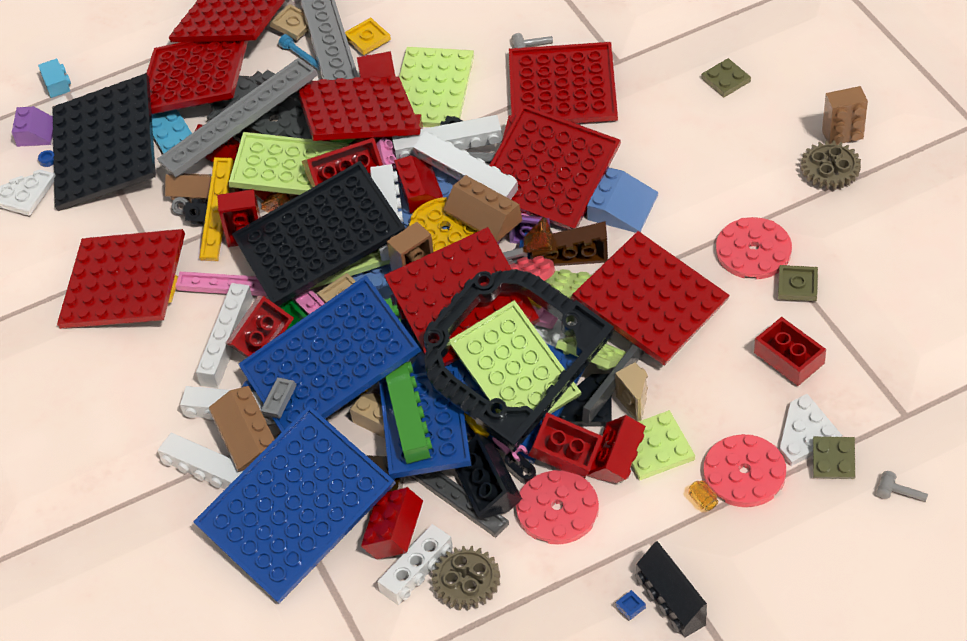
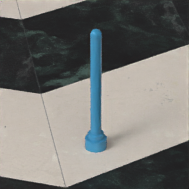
M284 34L281 36L278 42L279 46L284 49H291L320 71L316 59L295 45L289 35Z

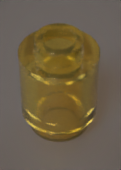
M695 481L690 485L688 494L701 509L710 511L718 504L717 495L705 481Z

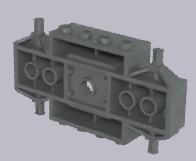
M266 70L263 74L257 71L250 77L239 75L234 98L210 103L213 111L206 116L209 121L275 75V73ZM297 92L288 96L283 102L277 104L268 113L263 114L254 123L249 124L240 133L235 135L240 139L243 132L312 139Z

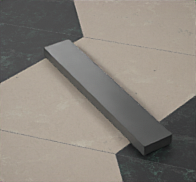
M635 344L630 347L583 407L582 420L584 423L589 424L616 390L615 373L635 362L637 363L644 354V351Z
M440 471L410 476L495 538L509 525V520L500 514L479 519L464 488Z

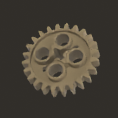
M826 140L825 144L818 142V146L812 144L811 149H806V153H803V158H801V171H803V176H807V181L813 180L812 185L819 183V188L825 185L827 190L830 186H833L834 190H836L838 185L844 188V183L849 186L851 181L855 182L861 170V159L858 158V153L854 154L855 149L849 150V145L843 147L842 142L837 145L834 140L832 144H829Z
M462 546V550L458 551L455 547L453 554L447 551V558L440 556V563H435L436 569L432 570L434 592H437L438 598L443 597L444 604L450 601L451 608L458 604L459 610L462 609L463 605H466L467 609L470 610L471 604L479 608L478 602L481 601L483 604H486V597L493 599L492 592H498L497 586L500 585L501 577L498 563H495L494 557L489 558L488 551L482 554L481 548L474 551L473 546L469 550Z

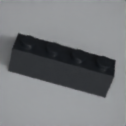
M477 433L468 442L471 466L454 469L478 518L483 519L509 512L522 500V497L494 442Z
M656 541L636 564L635 576L637 581L641 585L644 584L647 588L650 598L658 602L662 614L671 619L672 626L676 632H681L685 638L706 626L707 603L660 543Z

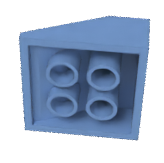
M609 167L587 205L588 220L597 223L606 221L608 226L634 233L637 231L641 232L658 197V192L628 173Z

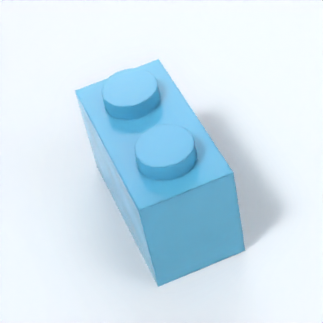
M57 58L38 65L51 98L70 92L69 84H71L68 74H66L64 65L60 64Z

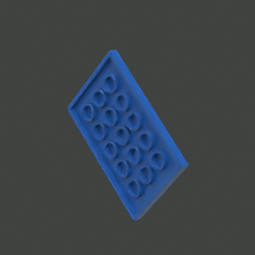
M449 368L448 370L452 375L459 379L458 368ZM426 372L410 376H415L417 388H414V392H419L421 403L417 404L418 407L422 406L425 418H421L422 422L426 421L429 433L425 434V436L430 437L433 449H429L431 458L407 464L386 379L379 381L388 471L392 479L471 466L464 412L433 388Z

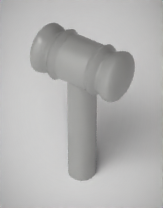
M515 33L511 37L514 48L553 43L552 36L524 40L521 33Z
M884 471L882 473L881 481L876 491L880 498L888 499L892 491L926 502L927 493L896 484L895 480L897 477L892 471Z

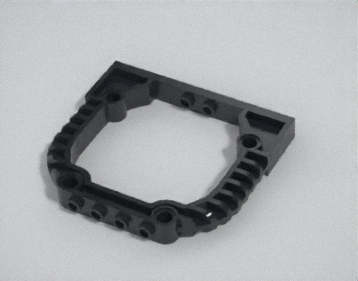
M512 269L503 272L500 270L492 274L482 271L477 273L472 280H467L464 284V289L453 296L450 305L440 311L435 322L432 321L428 324L424 334V346L426 349L425 370L429 382L441 396L473 418L478 426L515 452L544 418L545 414L550 411L613 336L614 326L577 300L573 302L569 297L562 294L539 276L528 271ZM483 282L488 283L487 286H481L480 284ZM504 291L518 292L530 298L562 321L561 330L566 336L573 337L576 355L579 356L567 371L563 370L561 372L558 382L555 385L549 386L545 392L546 396L534 410L528 406L507 407L506 403L500 398H494L490 401L486 400L453 376L443 362V358L450 349V335L479 302H490ZM574 322L575 325L569 326L567 323ZM432 339L438 340L437 343H430L429 341ZM500 409L502 412L494 414L492 410Z

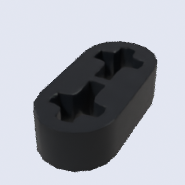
M512 452L508 453L504 458L505 465L508 471L521 483L526 484L536 476V468L520 453H517V456L520 458L517 464L514 463L515 460Z

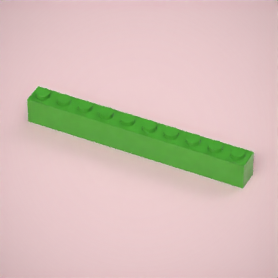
M391 298L384 299L395 315L400 316L397 304L393 305ZM411 361L405 362L385 376L407 464L431 458L429 449H433L430 437L425 436L429 432L426 421L422 422L421 420L425 416L422 406L418 407L417 404L421 403L419 392H414L417 384L415 376H410L411 373H414Z

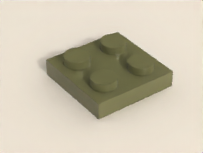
M729 58L701 74V79L722 97L728 96L751 82V76Z
M779 266L778 299L817 301L818 267Z
M813 436V478L855 479V437Z

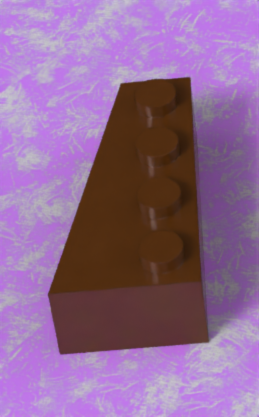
M606 221L531 239L532 257L543 256L545 259L552 260L554 266L605 263L608 260Z

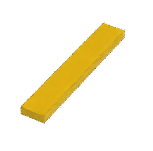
M214 157L199 256L202 261H219L223 227L218 212L217 195L229 193V180L233 167L232 158Z

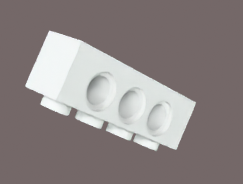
M432 524L410 546L408 552L404 553L377 581L379 592L397 605L403 600H407L414 588L420 586L424 582L425 577L432 570L436 569L435 563L440 562V556L447 557V551L451 553L453 549L451 536Z

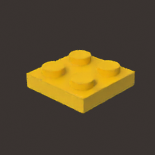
M371 17L345 32L347 41L363 55L391 40L390 34Z

